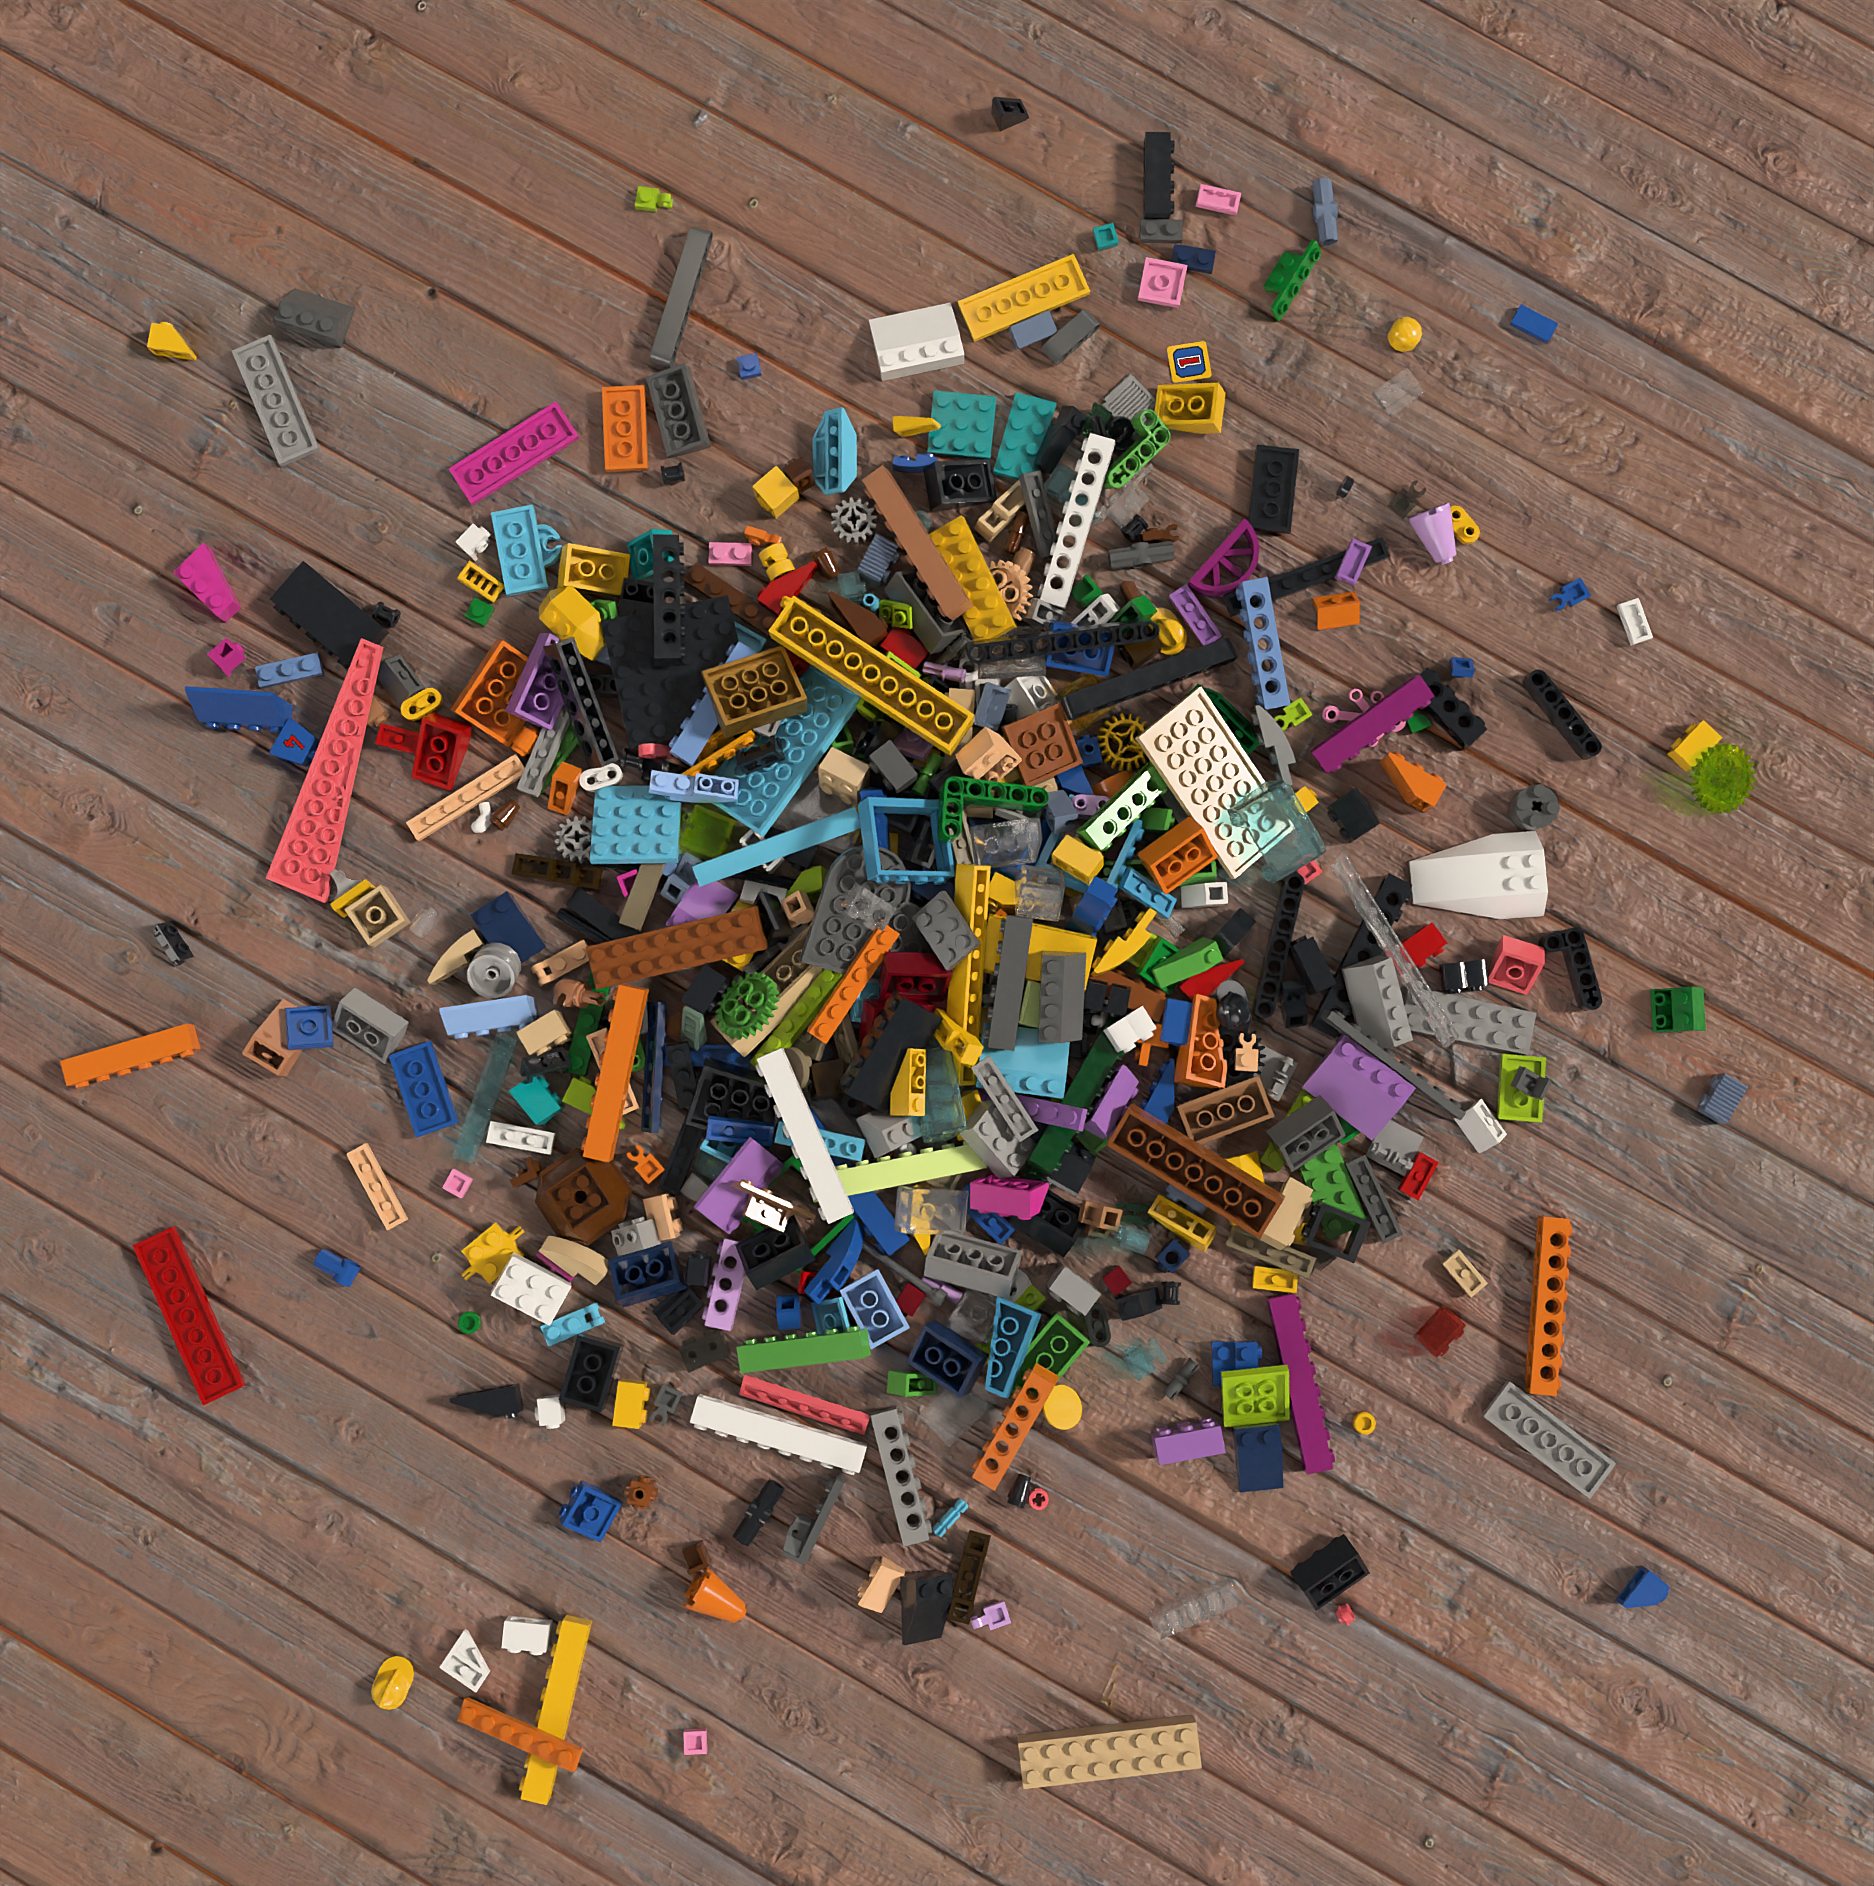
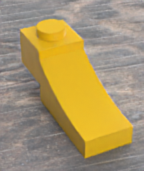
M936 1008L934 1013L941 1017L942 1021L933 1035L943 1049L952 1051L960 1063L974 1066L982 1054L983 1045L976 1036L971 1035L955 1023L944 1010Z

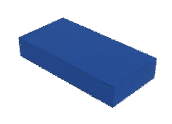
M1521 304L1510 325L1547 344L1558 323Z

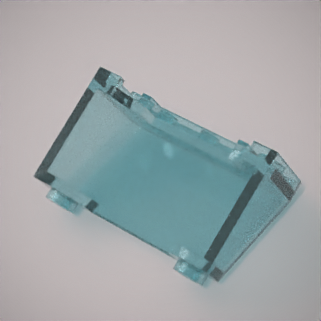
M1283 780L1262 783L1227 810L1231 823L1235 827L1248 830L1264 857L1266 863L1262 866V875L1269 883H1275L1326 852L1324 842L1291 786Z

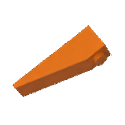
M1195 994L1192 1002L1188 1042L1186 1045L1180 1046L1174 1082L1191 1087L1225 1088L1227 1062L1226 1059L1224 1060L1222 1052L1224 1044L1219 1034L1218 1026L1220 1023L1216 1016V999Z

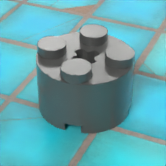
M1542 784L1531 785L1520 790L1511 798L1509 816L1518 828L1534 831L1549 825L1556 818L1560 805L1556 795L1549 788ZM1533 805L1536 807L1535 811L1531 809Z

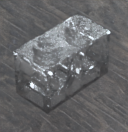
M857 883L853 885L841 904L847 909L846 914L855 920L858 917L865 920L863 925L872 931L875 928L883 931L897 910ZM859 898H862V905L859 908H856V901ZM879 910L880 915L874 920L873 913Z

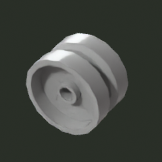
M489 943L483 945L476 952L469 965L467 980L474 991L486 998L505 996L511 991L521 971V961L518 954L505 944Z

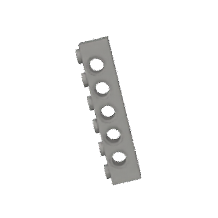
M897 1406L872 1412L870 1416L903 1547L928 1541L929 1533H932L930 1520H925L924 1511H927L924 1497L920 1498L918 1490L921 1489L919 1476L914 1477L912 1468L916 1467L913 1454L909 1455L907 1446H910L908 1433H903L902 1424H905L903 1413L897 1410ZM894 1427L898 1433L894 1437H888L885 1434V1429ZM895 1448L903 1452V1456L899 1459L893 1458L890 1454ZM904 1470L908 1473V1478L906 1480H899L896 1477V1473ZM910 1492L913 1494L914 1499L911 1502H905L901 1497L902 1494ZM910 1514H916L919 1517V1521L911 1524L908 1522L907 1517Z

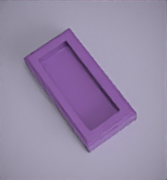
M1352 538L1335 575V579L1355 586L1372 546Z

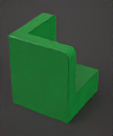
M1086 574L1083 576V580L1071 589L1070 594L1085 610L1100 595H1103V592Z

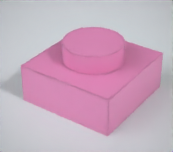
M454 1168L442 1188L459 1198H463L473 1178Z
M707 1728L684 1730V1755L707 1754Z

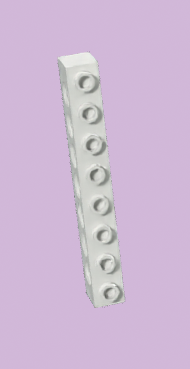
M1090 433L1089 438H1085L1081 451L1085 452L1082 460L1078 459L1075 472H1078L1076 481H1071L1069 493H1072L1070 501H1066L1062 513L1066 515L1064 521L1058 524L1056 534L1059 535L1057 543L1053 542L1050 555H1053L1051 564H1046L1044 576H1047L1045 584L1040 585L1037 595L1041 597V600L1061 609L1066 608L1115 447V440ZM1098 454L1101 459L1098 463L1092 464L1088 461L1089 456ZM1088 474L1094 477L1093 483L1085 485L1082 482V478ZM1078 496H1086L1088 502L1084 506L1077 505L1076 499ZM1074 516H1078L1082 520L1081 524L1077 527L1069 524L1070 519ZM1067 537L1074 538V546L1070 548L1063 545L1064 539ZM1063 557L1069 560L1068 566L1063 569L1059 568L1057 561ZM1055 578L1063 581L1062 587L1059 589L1051 587V581Z

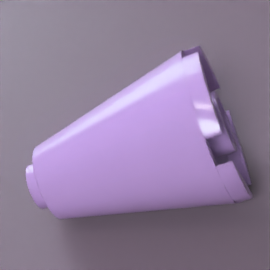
M1449 502L1408 518L1410 525L1436 563L1441 562V565H1444L1454 560L1453 556L1456 555Z

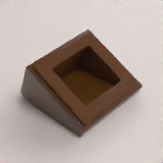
M1123 581L1119 589L1126 603L1131 599L1141 596L1133 581Z

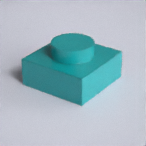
M1113 223L1093 228L1092 232L1098 251L1118 246L1119 241Z

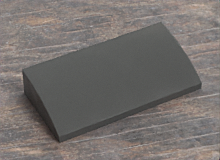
M682 363L647 376L646 379L667 457L685 455L710 448L711 444L690 367Z

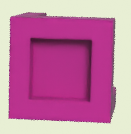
M637 869L617 876L623 895L627 899L639 870Z

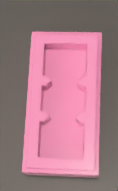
M1200 184L1195 207L1236 216L1241 193Z

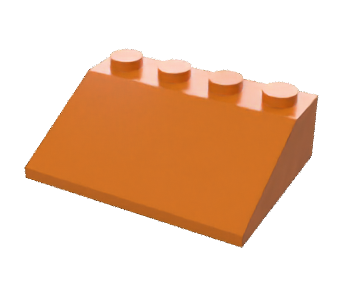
M496 639L450 710L505 746L510 747L526 721L505 711L527 663L528 657L505 641Z

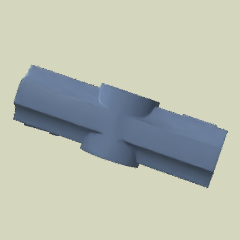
M1324 177L1312 183L1314 195L1313 220L1317 223L1319 245L1331 246L1338 241L1336 226L1338 209L1337 203L1333 199L1331 179Z

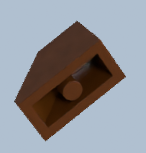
M801 457L797 460L791 459L785 464L783 468L784 475L798 489L799 494L815 485L813 471Z

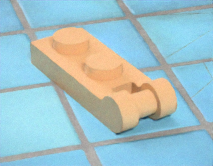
M584 939L531 967L533 974L536 973L539 979L540 987L559 979L589 962L586 950L588 945ZM547 967L552 971V974L548 976L544 971Z

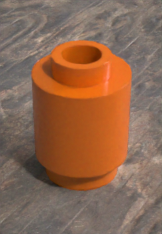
M531 725L528 728L524 726L512 741L513 745L510 748L525 758L527 754H531L540 732Z

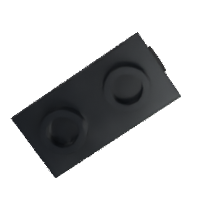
M171 921L155 925L157 928L153 930L155 933L154 937H156L162 948L169 945L165 953L172 964L180 966L184 963L183 960L194 957L189 946Z

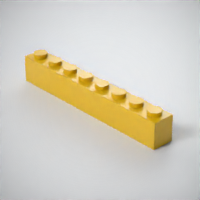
M566 1615L563 1621L558 1623L556 1634L559 1635L558 1642L553 1644L551 1657H554L552 1665L548 1666L545 1679L549 1680L547 1688H543L540 1701H543L542 1710L538 1709L535 1723L538 1724L537 1728L565 1740L592 1620ZM528 1754L524 1768H527L526 1777H522L519 1790L522 1791L521 1799L547 1805L552 1795L558 1766Z

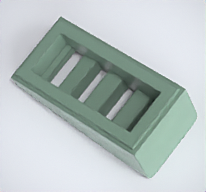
M685 1006L682 1014L681 1041H688L689 1047L699 1050L708 1040L704 1018L701 1013L689 1006Z

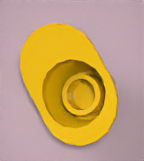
M1156 608L1158 612L1150 619L1159 626L1157 638L1163 645L1161 653L1166 655L1180 653L1187 643V634L1184 627L1170 610ZM1148 624L1153 631V625Z
M400 1656L390 1657L379 1668L372 1685L371 1694L372 1699L380 1708L396 1709L405 1700L414 1677L413 1666L409 1660Z

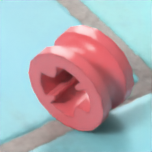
M1041 1488L1033 1489L1029 1494L1031 1507L1036 1510H1042L1047 1506L1049 1498L1046 1491ZM1037 1493H1041V1497L1043 1495L1045 1497L1039 1505H1037L1036 1501H1032L1033 1498H1036Z

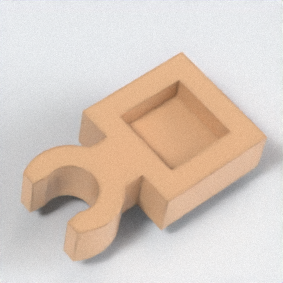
M1241 1033L1239 1035V1043L1242 1045V1049H1235V1071L1257 1072L1258 1049H1252V1045L1256 1042V1035L1251 1034V1041L1245 1042L1243 1039L1244 1033Z

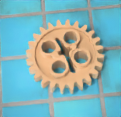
M999 560L998 565L991 561V567L988 566L1006 606L1013 620L1018 619L1021 621L1020 614H1027L1024 607L1031 606L1027 599L1033 597V595L1028 593L1033 588L1027 584L1030 578L1025 576L1026 572L1020 569V566L1013 565L1010 561L1005 563ZM1003 576L1002 582L998 584L1000 577ZM1015 591V596L1011 599V594Z

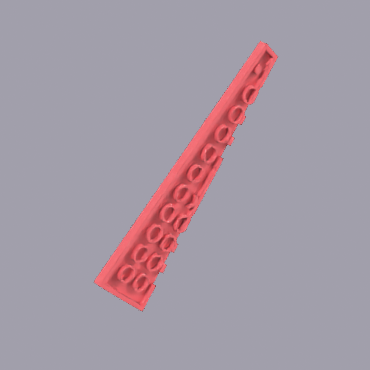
M362 638L266 876L268 880L324 903H328L333 881L330 872L336 867L384 648Z

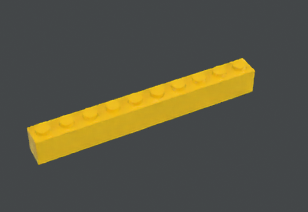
M956 864L954 904L981 944L952 969L953 976L948 987L947 1015L961 1028L976 1036L979 1040L991 866ZM944 1049L942 1082L958 1086L976 1085V1075L971 1069L973 1065L960 1063L952 1051Z

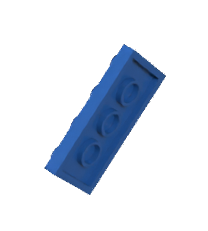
M432 1041L389 1055L416 1138L459 1123Z

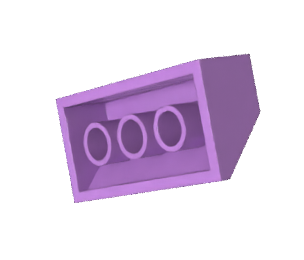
M540 633L505 711L522 720L552 730L564 701L543 646L560 639L551 633Z
M749 1137L695 1204L694 1208L730 1234L739 1226L741 1219L744 1217L742 1214L749 1198V1194L731 1187L732 1183L745 1179L754 1183L753 1187L757 1189H767L773 1179L780 1175L785 1165Z

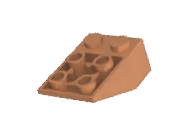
M282 999L257 1029L242 1052L244 1056L278 1076H287L303 1049L288 1050L285 1008L297 1006L286 999Z

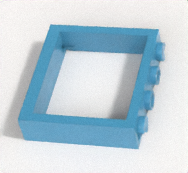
M1070 794V795H1069L1070 801H1071V799H1072L1074 796H1076V795ZM1079 802L1077 805L1082 807L1085 804L1083 802ZM1117 812L1118 817L1121 818V812ZM1138 819L1125 827L1131 831L1107 880V883L1117 889L1119 888L1117 882L1119 878L1123 877L1128 867L1126 866L1128 859L1132 860L1136 851L1134 846L1137 841L1140 842L1144 833L1142 820ZM1068 820L1065 825H1069L1071 820ZM1066 831L1059 832L1058 835H1054L1051 832L1035 865L1036 875L1085 894L1089 887L1087 884L1066 871L1050 865L1052 853L1061 843Z
M867 797L858 803L867 881H876L877 884L888 883L889 881H896V884H905L909 881H915V884L934 882L935 885H941L955 876L951 843L941 842L937 835L939 800ZM874 813L930 815L937 871L881 870ZM945 827L946 833L950 835L949 827Z

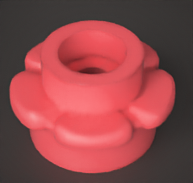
M1339 1604V1610L1336 1611V1615L1341 1624L1345 1623L1349 1626L1350 1622L1355 1621L1354 1614L1348 1604Z

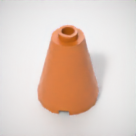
M710 1568L702 1569L705 1572L702 1575L697 1574L685 1594L688 1601L687 1603L683 1602V1607L731 1623L741 1621L747 1612L745 1602Z

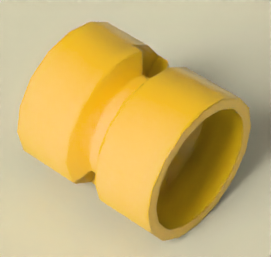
M783 543L771 545L758 554L763 567H767L766 573L770 582L795 570L791 560L786 559L788 553Z

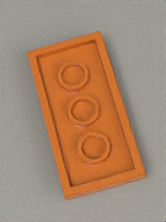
M645 386L602 387L605 471L648 470Z

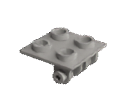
M1265 1046V1049L1260 1051V1054L1266 1055L1265 1058L1260 1059V1062L1264 1063L1265 1066H1258L1261 1075L1254 1073L1253 1076L1260 1077L1266 1096L1279 1102L1298 1063L1293 1061L1292 1058L1285 1057Z
M1390 1120L1373 1139L1366 1157L1405 1176L1407 1170H1411L1414 1164L1412 1160L1424 1137Z

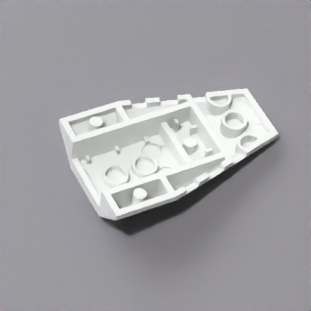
M1536 831L1491 834L1409 861L1413 905L1469 913L1494 919L1544 916L1548 887L1544 849Z

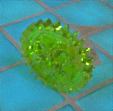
M1727 743L1715 744V747H1708V752H1701L1703 759H1695L1698 766L1692 767L1696 772L1689 776L1694 779V782L1689 784V786L1695 787L1691 794L1698 796L1695 802L1701 803V808H1706L1709 812L1723 814V812L1730 813L1731 809L1738 810V804L1745 805L1743 798H1750L1747 792L1748 790H1754L1750 785L1756 782L1752 775L1757 773L1755 770H1751L1755 763L1748 762L1751 755L1745 754V749H1739L1738 745Z

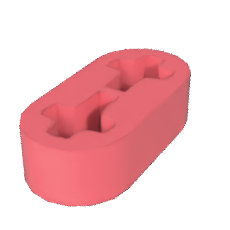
M653 743L638 745V753L641 758L660 760L673 758V755L669 753L672 749L669 745Z

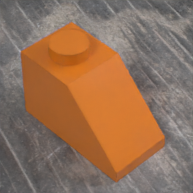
M562 761L552 775L547 809L564 815L569 814L580 786L579 779L582 774V768Z

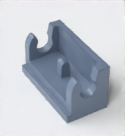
M1049 310L1015 324L1008 329L1013 344L1018 350L1051 335H1055L1058 332Z
M986 682L973 724L998 731L1011 689Z
M1064 790L1048 792L1049 800L1042 808L1041 813L1053 834L1058 835L1059 832L1073 830L1075 828L1074 824L1065 825L1068 820L1077 819L1078 812Z

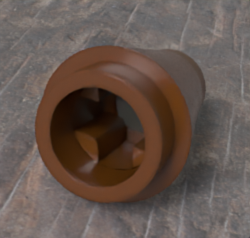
M827 547L812 555L814 562L817 563V567L829 580L840 575L831 550L828 551Z
M510 799L491 814L492 817L489 821L500 831H503L505 828L508 829L521 807L514 800Z

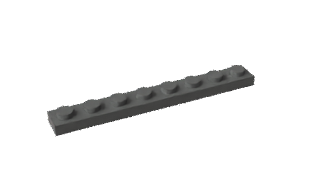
M1335 1009L1333 1011H1323L1320 1016L1323 1020L1413 1085L1416 1088L1415 1090L1452 1118L1462 1120L1466 1113L1460 1109L1462 1106L1460 1103L1452 1098L1448 1100L1444 1097L1445 1092L1436 1086L1431 1087L1427 1084L1428 1079L1419 1073L1415 1075L1410 1071L1412 1068L1410 1065L1402 1060L1398 1062L1394 1059L1395 1054L1387 1048L1381 1049L1377 1046L1379 1042L1376 1039L1360 1033L1362 1029L1352 1022L1349 1024L1343 1020L1345 1016Z

